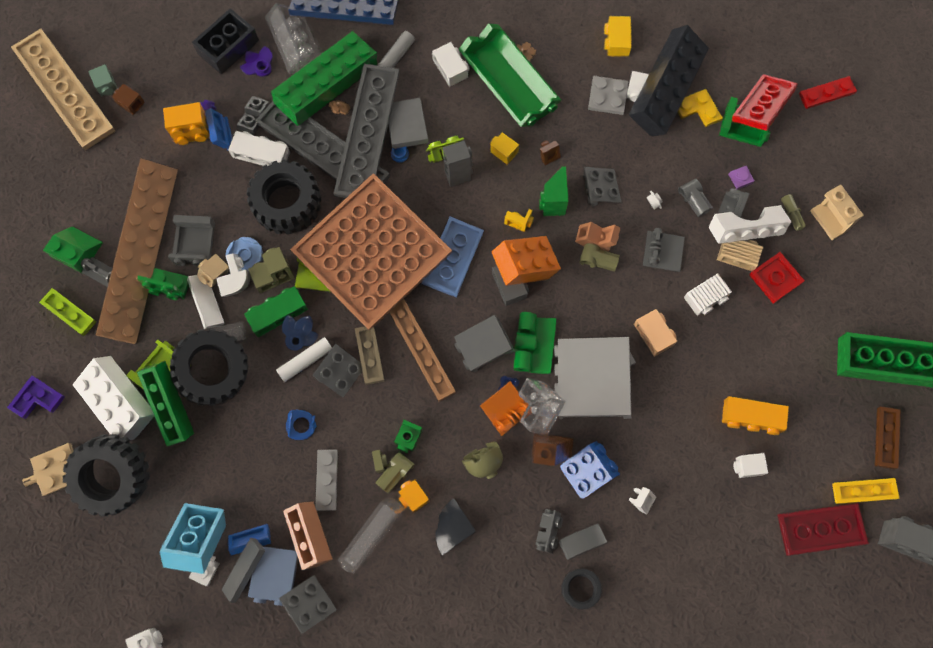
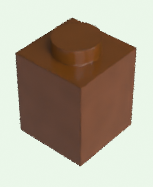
M125 84L116 89L112 95L117 105L132 115L145 103L140 94Z

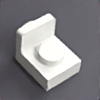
M212 555L205 573L191 572L189 578L208 587L220 563L216 562V557Z

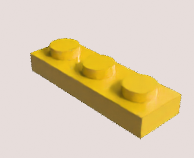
M895 478L832 484L836 504L899 499Z

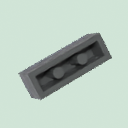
M465 141L443 147L444 169L450 187L471 181L473 154L470 146L467 147Z

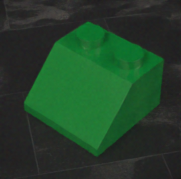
M566 166L561 167L544 184L543 192H540L539 210H543V216H562L566 214L568 205Z
M72 226L54 234L43 251L52 258L81 273L84 269L81 261L94 257L103 242Z

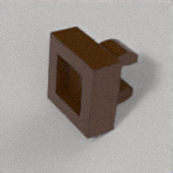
M546 140L540 143L542 146L540 148L541 159L545 166L561 158L560 147L556 141L549 143Z

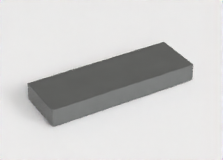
M256 538L249 539L222 588L223 593L231 603L237 602L265 552V549Z

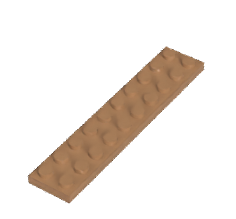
M140 159L96 336L136 344L149 289L142 287V283L137 278L138 276L152 277L177 169Z

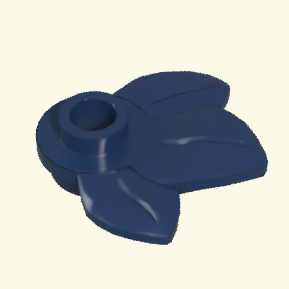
M289 315L284 319L282 331L286 335L285 344L290 350H299L303 346H310L316 341L318 334L311 331L313 322L310 316L302 317L297 322ZM295 337L298 339L296 345L292 343V339Z

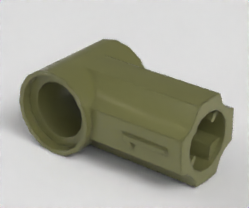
M587 243L584 245L579 263L581 265H590L591 268L600 267L615 272L620 255L603 251L599 246Z
M400 452L392 458L388 464L389 467L376 481V484L388 494H390L402 478L404 479L407 476L406 473L409 469H413L415 466L414 463Z

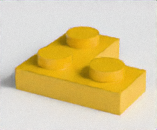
M706 89L685 97L678 110L681 119L698 113L705 127L722 120L720 112Z

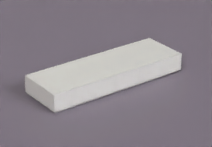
M197 275L188 276L187 281L204 329L222 326L224 321L212 288L207 284H203Z

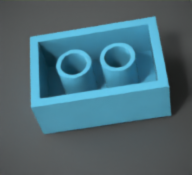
M184 503L160 549L163 567L204 574L226 527L224 509Z

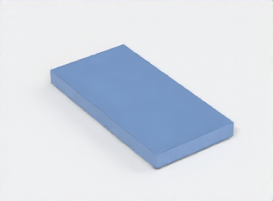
M449 217L440 239L452 250V253L422 281V284L457 297L484 230Z

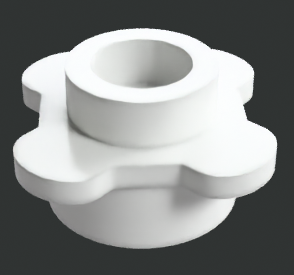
M650 191L651 195L646 197L654 210L658 207L661 209L662 199L658 193L654 194Z

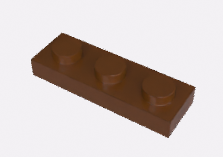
M881 406L877 408L876 467L898 469L900 409Z

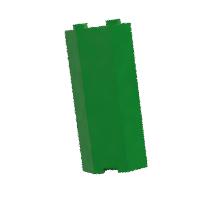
M488 23L479 37L468 36L458 49L520 127H531L538 120L549 113H553L558 108V104L561 102L559 96L499 24Z

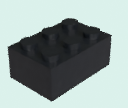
M230 8L192 41V44L197 54L222 75L246 51L251 49L259 39L255 28Z

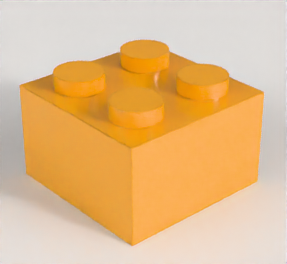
M200 102L163 108L165 128L176 144L186 145L191 141L204 142L210 138L205 111Z

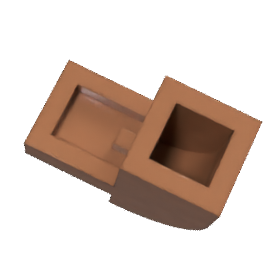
M593 222L579 225L575 242L582 246L587 243L594 244L603 251H609L610 246L617 244L620 227L612 225L602 228Z

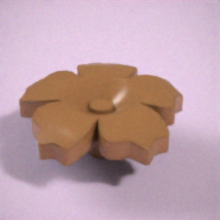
M526 42L522 46L517 45L529 62L532 59V55H536V50L531 47V43Z
M339 100L329 103L332 113L346 115L351 108L348 104Z

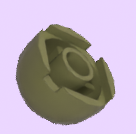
M496 441L486 443L487 448L485 447L478 451L475 449L463 458L462 463L471 475L490 479L498 474L497 470L503 463V454Z

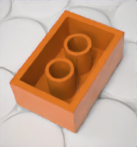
M547 236L504 240L492 251L506 286L547 280L561 270Z

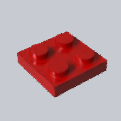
M781 252L749 274L773 304L805 281Z

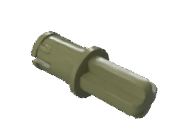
M789 194L781 198L787 211L786 214L790 218L796 231L804 229L806 224L800 214L801 209L797 207L793 199V195Z

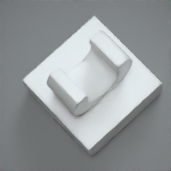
M645 487L642 490L635 488L634 491L639 496L637 499L629 498V501L639 511L648 514L656 496Z

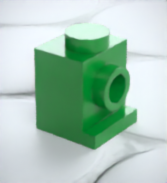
M403 420L394 441L398 445L397 449L408 453L409 450L413 452L423 431L422 427ZM407 433L411 435L409 440L404 439V435Z

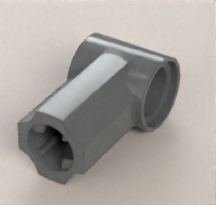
M693 179L678 188V193L682 194L684 202L689 203L698 217L707 214L713 209L703 194L702 185L697 179Z

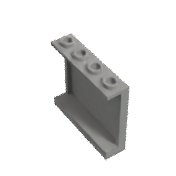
M629 337L558 339V345H555L554 348L555 357H558V364H555V376H558V383H555V395H558V402H555V414H558L560 419H563V417L623 416L624 419H632Z

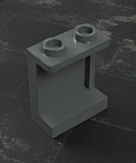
M174 215L173 223L176 225L173 253L169 254L168 258L177 266H185L186 263L198 267L204 259L209 260L211 258L215 222L210 216Z
M496 315L454 336L456 340L454 345L457 351L463 354L464 366L467 370L474 373L505 354L510 355L516 352L500 319Z

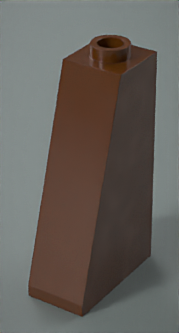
M534 433L532 446L533 463L555 466L570 459L574 438Z

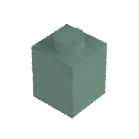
M105 64L89 71L93 84L101 96L111 95L118 89L110 70Z

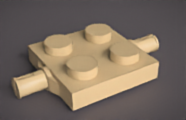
M67 443L30 458L34 475L22 480L26 482L23 483L24 486L27 487L37 482L42 496L67 487L66 483H63L62 476L66 474L63 472L64 464L68 463V456L74 452L72 445Z

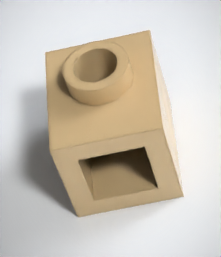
M215 254L209 260L204 259L199 264L197 276L203 284H207L212 288L217 283L216 278L225 276L228 273L229 266Z

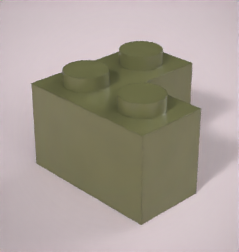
M280 247L268 249L264 254H261L264 262L255 263L248 269L259 293L295 279Z

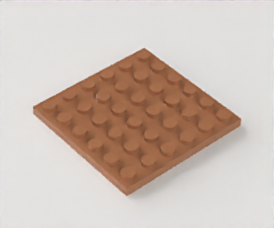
M374 173L290 249L369 331L452 253V250Z

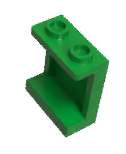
M731 97L725 110L719 136L761 147L764 142L768 141L771 132L732 121V116L740 105H737L738 98Z

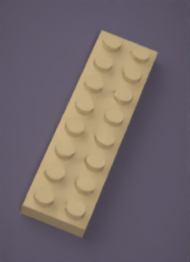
M39 29L11 47L84 150H87L115 132L113 126L42 29Z

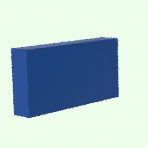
M265 524L228 535L230 554L234 555L243 552L250 538H256L262 546L270 544L269 525Z

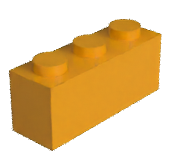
M728 396L724 400L722 423H727V427L730 428L744 426L749 431L759 432L762 429L767 430V434L779 435L787 430L789 406Z

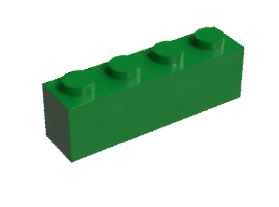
M166 361L147 366L138 371L137 374L166 446L183 442L192 436L194 431L178 391L173 384Z

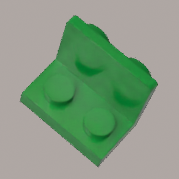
M156 268L151 278L138 276L137 278L142 283V287L149 289L148 292L156 296H160V293L165 294L167 298L172 300L184 299L189 287L188 276Z

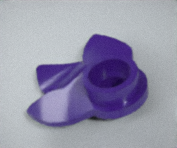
M266 46L261 49L259 54L246 51V63L240 66L245 74H257L260 77H265L271 73L272 66L270 63L273 56Z

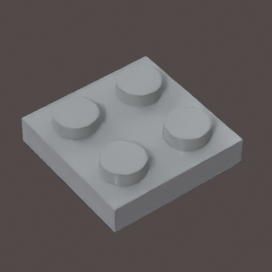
M593 76L588 110L623 115L628 81Z

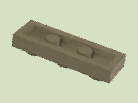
M365 326L355 328L365 385L384 382L374 327L370 331Z

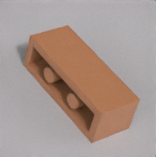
M314 502L298 503L284 510L283 512L302 570L318 567L333 560Z

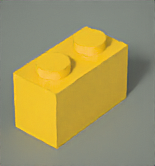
M609 16L608 23H605L604 34H607L604 49L608 50V56H629L631 50V17Z

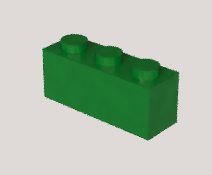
M294 286L284 289L281 294L275 297L267 298L259 306L249 308L248 312L244 313L255 335L260 337L282 325L287 315L295 318L306 312L308 308Z

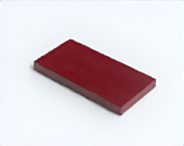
M859 503L777 515L787 556L869 544Z

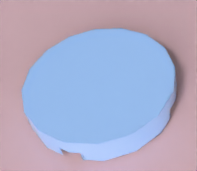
M241 237L231 242L226 250V255L234 253L242 258L244 264L242 271L248 270L255 263L263 261L261 255L263 254L262 247L256 240L250 237Z

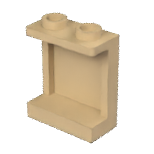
M842 185L828 191L825 194V200L810 210L831 240L848 232L864 216Z

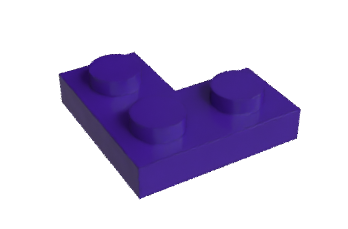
M31 376L7 408L26 419L37 404L54 413L65 396L38 378Z

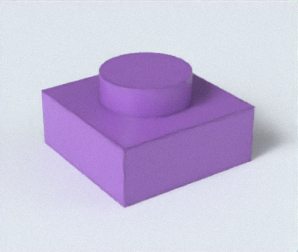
M747 166L729 173L736 189L754 183V179Z

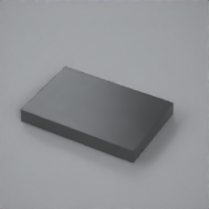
M420 98L393 102L388 123L393 149L429 143Z

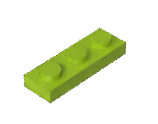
M53 288L39 302L83 336L97 322Z

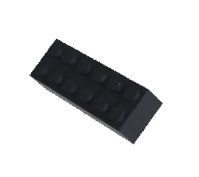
M689 25L672 29L628 114L652 137L667 134L709 50V47Z

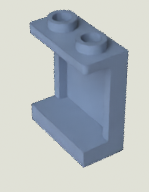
M263 547L265 552L252 574L248 597L254 598L253 602L266 603V600H274V605L283 606L279 598L293 589L297 562L299 560L297 553L293 550Z

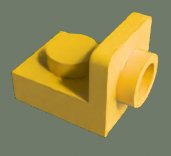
M529 209L525 217H522L517 212L507 211L504 224L525 232L526 228H530L533 223V210Z

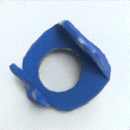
M291 410L288 413L286 422L288 437L294 440L308 439L317 427L315 416L312 417L309 412L303 410ZM298 418H305L309 422V429L304 433H298L293 427L294 421Z

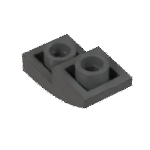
M252 96L244 107L245 114L237 124L238 130L254 135L259 126L255 120L268 107L269 101Z
M596 524L559 540L566 559L569 560L603 546L607 541L599 524Z

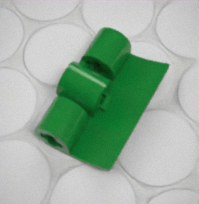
M531 312L520 313L518 332L516 333L514 345L516 352L513 369L515 371L538 374L551 373L556 318H538L536 314Z

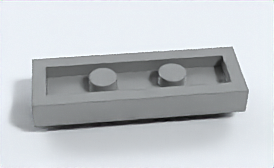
M317 450L316 511H336L338 450Z

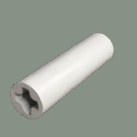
M324 337L276 369L282 380L286 382L329 353L332 347Z

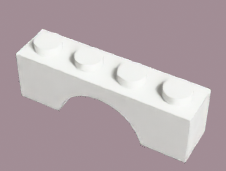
M780 205L765 207L759 219L754 221L742 219L732 212L715 214L709 229L718 244L731 243L734 241L784 235L791 220Z

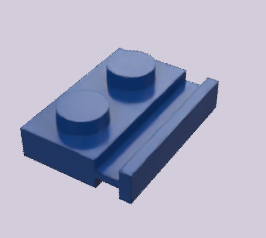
M210 108L205 111L210 140L213 144L228 150L232 142L228 118L226 116L223 117L222 114Z

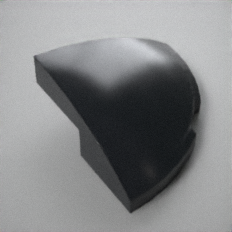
M454 498L446 504L438 517L436 541L439 551L444 555L476 532Z

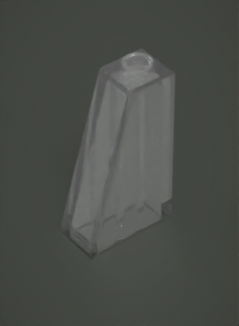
M392 496L381 501L338 559L342 568L353 574L357 572L407 508H404Z

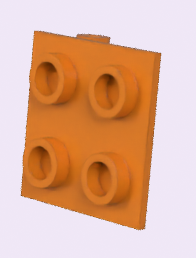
M511 381L480 405L501 436L532 412L530 404L523 400Z

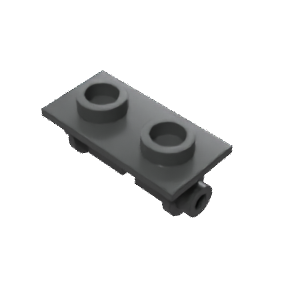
M93 257L91 259H83L81 265L84 269L81 273L108 287L112 268Z
M545 509V513H542L540 527L546 528V532L538 531L535 543L537 545L536 550L553 554V549L557 548V531L561 528L563 522L561 513L558 511Z

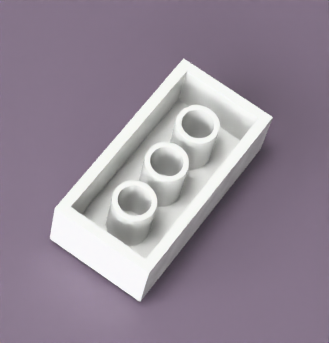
M111 356L93 358L73 384L108 432L119 435V439L126 437L130 441L134 440L154 417L150 405Z

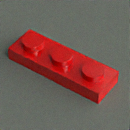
M850 76L800 91L799 96L805 108L808 109L853 95L857 90Z

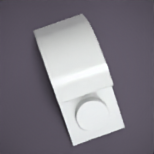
M238 254L226 255L231 274L216 278L221 296L223 297L244 291L250 283L249 270L242 271L244 264L242 258L238 257Z

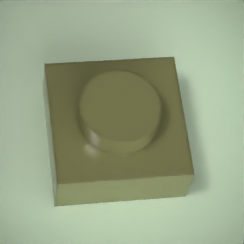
M380 450L372 451L375 471L377 473L385 472V466H388L386 454L383 455Z

